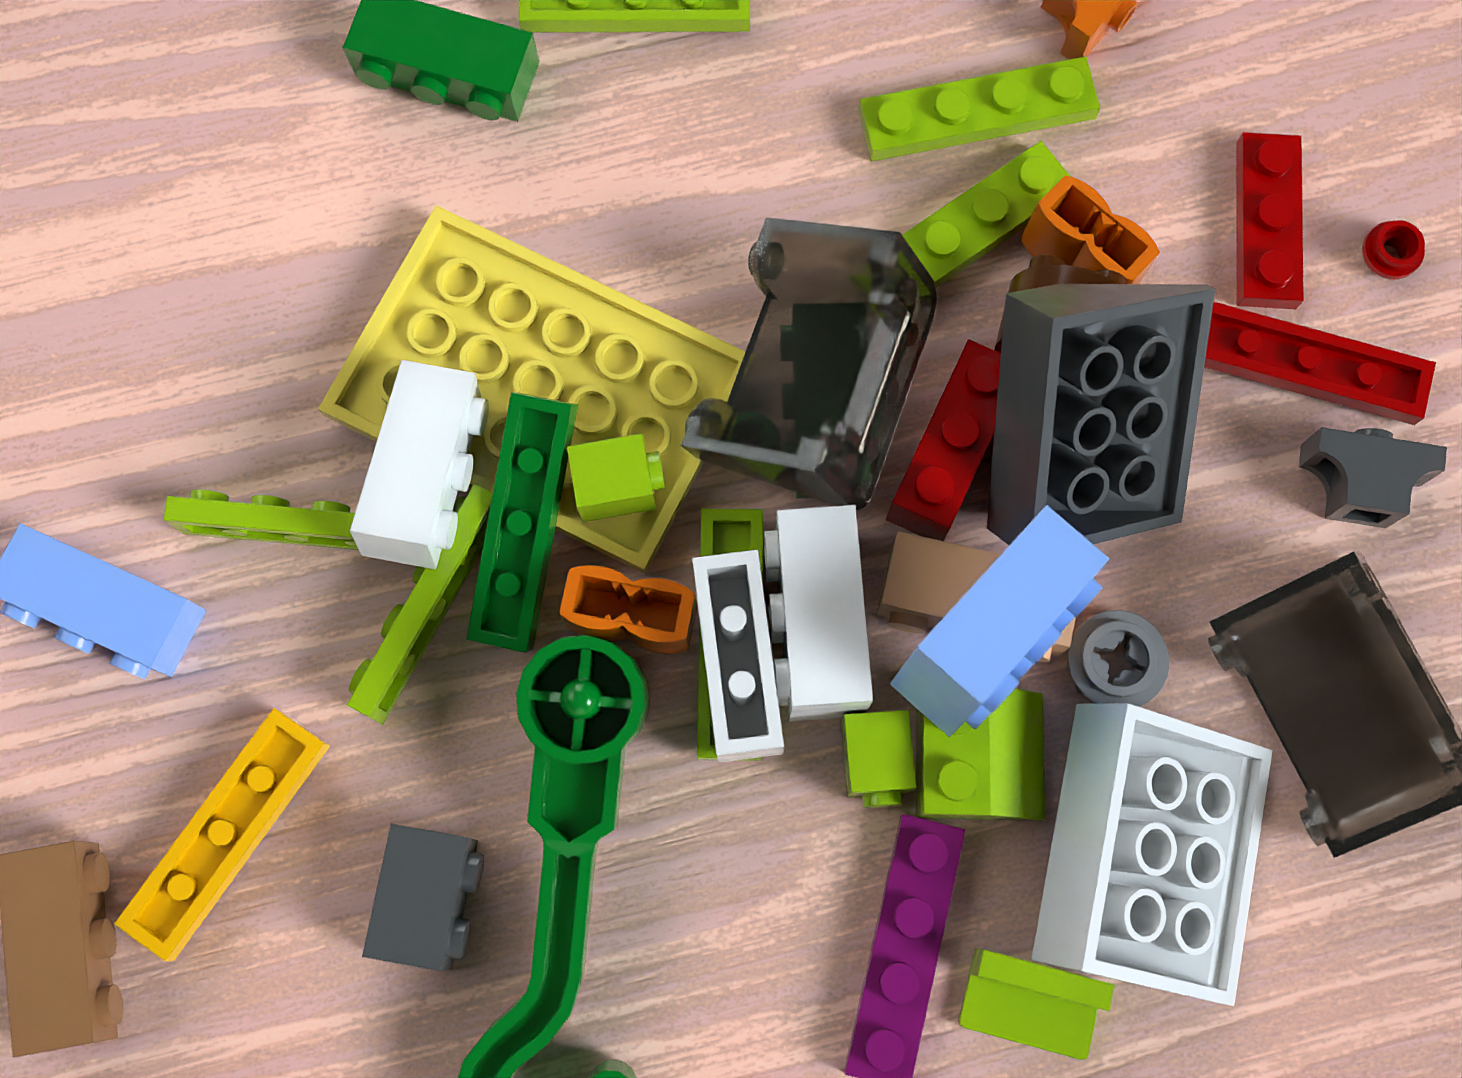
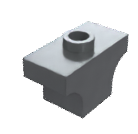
M1321 427L1301 444L1299 468L1312 472L1322 482L1326 492L1325 519L1387 528L1410 514L1411 493L1414 486L1420 487L1445 471L1447 447L1394 439L1392 432L1379 428H1363L1355 432Z

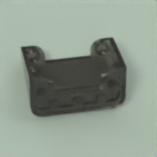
M766 217L758 240L752 245L748 257L749 271L754 277L756 285L766 298L728 401L711 397L703 399L691 411L686 420L685 435L681 446L699 460L835 506L855 505L856 510H860L868 504L876 488L936 312V286L933 278L900 232Z
M1353 551L1209 622L1215 632V635L1208 638L1215 658L1225 672L1235 668L1242 677H1247L1307 790L1305 798L1308 807L1300 810L1299 813L1309 836L1316 846L1326 843L1333 857L1336 858L1462 805V730L1376 575L1361 552Z

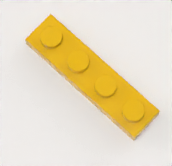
M273 708L114 924L163 961H174L329 749L330 745L282 711Z

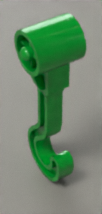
M589 635L562 637L539 649L522 671L516 691L518 720L529 741L535 745L527 823L543 839V860L531 977L526 992L489 1026L463 1060L458 1078H512V1075L521 1065L548 1045L568 1020L575 1007L585 972L598 843L602 837L614 831L618 826L625 748L632 743L644 728L650 708L649 685L641 667L633 657L612 642ZM612 1059L598 1064L591 1072L590 1078H637V1076L627 1063Z

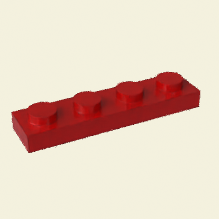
M1213 302L1205 368L1411 425H1416L1424 419L1436 362Z

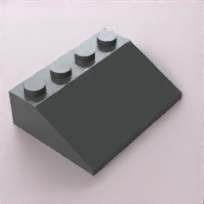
M1056 284L1006 293L987 529L1010 546L1046 505L1092 544L1182 522L1215 288L1205 284Z

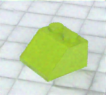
M1015 688L993 713H990L975 730L968 723L964 722L950 737L916 708V817L922 819L1045 821L1043 693Z

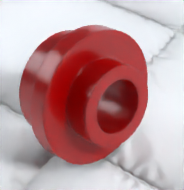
M1403 220L1385 221L1376 225L1366 235L1362 244L1363 259L1369 269L1378 276L1391 280L1403 279L1415 272L1422 264L1425 256V240L1421 231L1410 222ZM1387 245L1395 248L1399 254V259L1390 256L1384 249V246Z

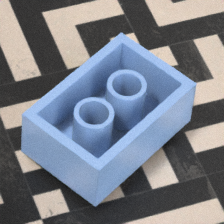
M1046 505L917 646L890 682V685L948 737L964 722L968 723L975 730L1020 683V678L1031 666L1035 665L1062 635L1061 632L1074 617H1077L1101 591L1103 586L1093 578L1110 558Z

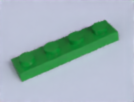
M511 392L466 640L524 653L533 650L568 463L567 446H571L578 404Z

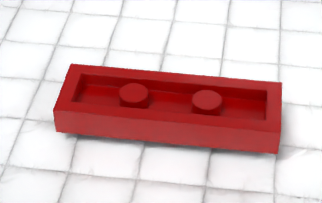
M1243 132L1236 142V306L1296 310L1304 301L1302 135Z

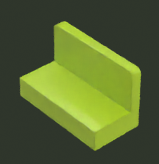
M974 948L958 1022L961 1027L1079 1060H1085L1089 1055L1098 1009L1110 1011L1115 984L989 950Z

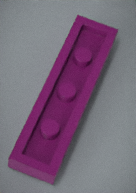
M906 814L900 816L843 1073L845 1075L856 1078H913L966 829Z

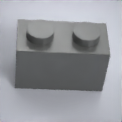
M390 825L362 957L436 971L451 970L454 958L463 959L471 928V920L462 918L467 892H477L484 865V854L476 853L478 840L402 825Z

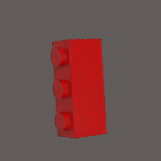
M970 339L967 340L891 503L886 517L887 521L922 537L944 541L995 432L1000 352Z

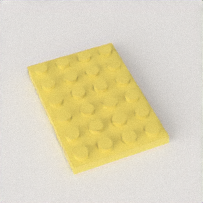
M436 205L318 410L323 416L377 442L401 360L476 373L481 398L488 399L489 409L483 434L481 436L473 435L468 454L473 455V471L469 488H472L475 483L492 493L511 392L578 404L571 445L643 433L646 453L659 451L665 484L664 489L653 490L656 510L582 522L576 506L568 457L555 530L646 574L754 368L755 356Z

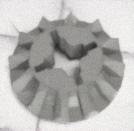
M1110 610L1090 617L1077 629L1071 640L1066 669L1071 673L1077 692L1085 695L1095 704L1128 703L1139 707L1152 700L1162 689L1169 671V653L1162 635L1148 620L1132 612ZM1123 638H1126L1123 647L1126 649L1124 659L1133 664V668L1140 671L1123 670L1108 683L1109 674L1107 672L1109 664L1105 660L1100 659L1101 655L1096 653L1100 651L1110 653L1123 641Z

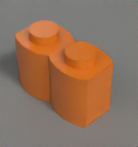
M1066 175L1038 202L1021 236L1025 248L1032 257L1050 255L1063 260L1069 266L1085 268L1094 272L1098 270H1112L1125 276L1128 281L1127 284H1139L1160 253L1152 237L1142 227L1123 216L1112 214L1107 202L1094 188L1079 179Z
M584 565L569 569L559 614L567 627L580 636L589 635L609 642L628 638L638 647L650 652L678 654L689 650L697 613V602L694 592L672 580L643 578L632 582L625 575L613 569L596 565Z

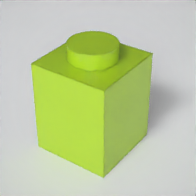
M643 433L567 446L576 506L582 522L656 510L653 490L664 489L665 484L659 451L646 453Z
M909 710L845 714L841 720L847 798L862 796L863 808L901 805V794L911 793L916 789Z

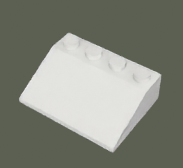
M1128 703L1076 704L1031 960L1234 1006L1273 750Z

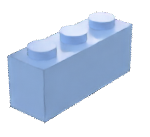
M21 523L0 558V599L5 601L0 610L1 614L36 629L39 621L43 618L60 626L54 637L55 639L89 654L96 643L115 652L110 664L143 679H146L151 669L170 677L173 676L207 611L180 595Z

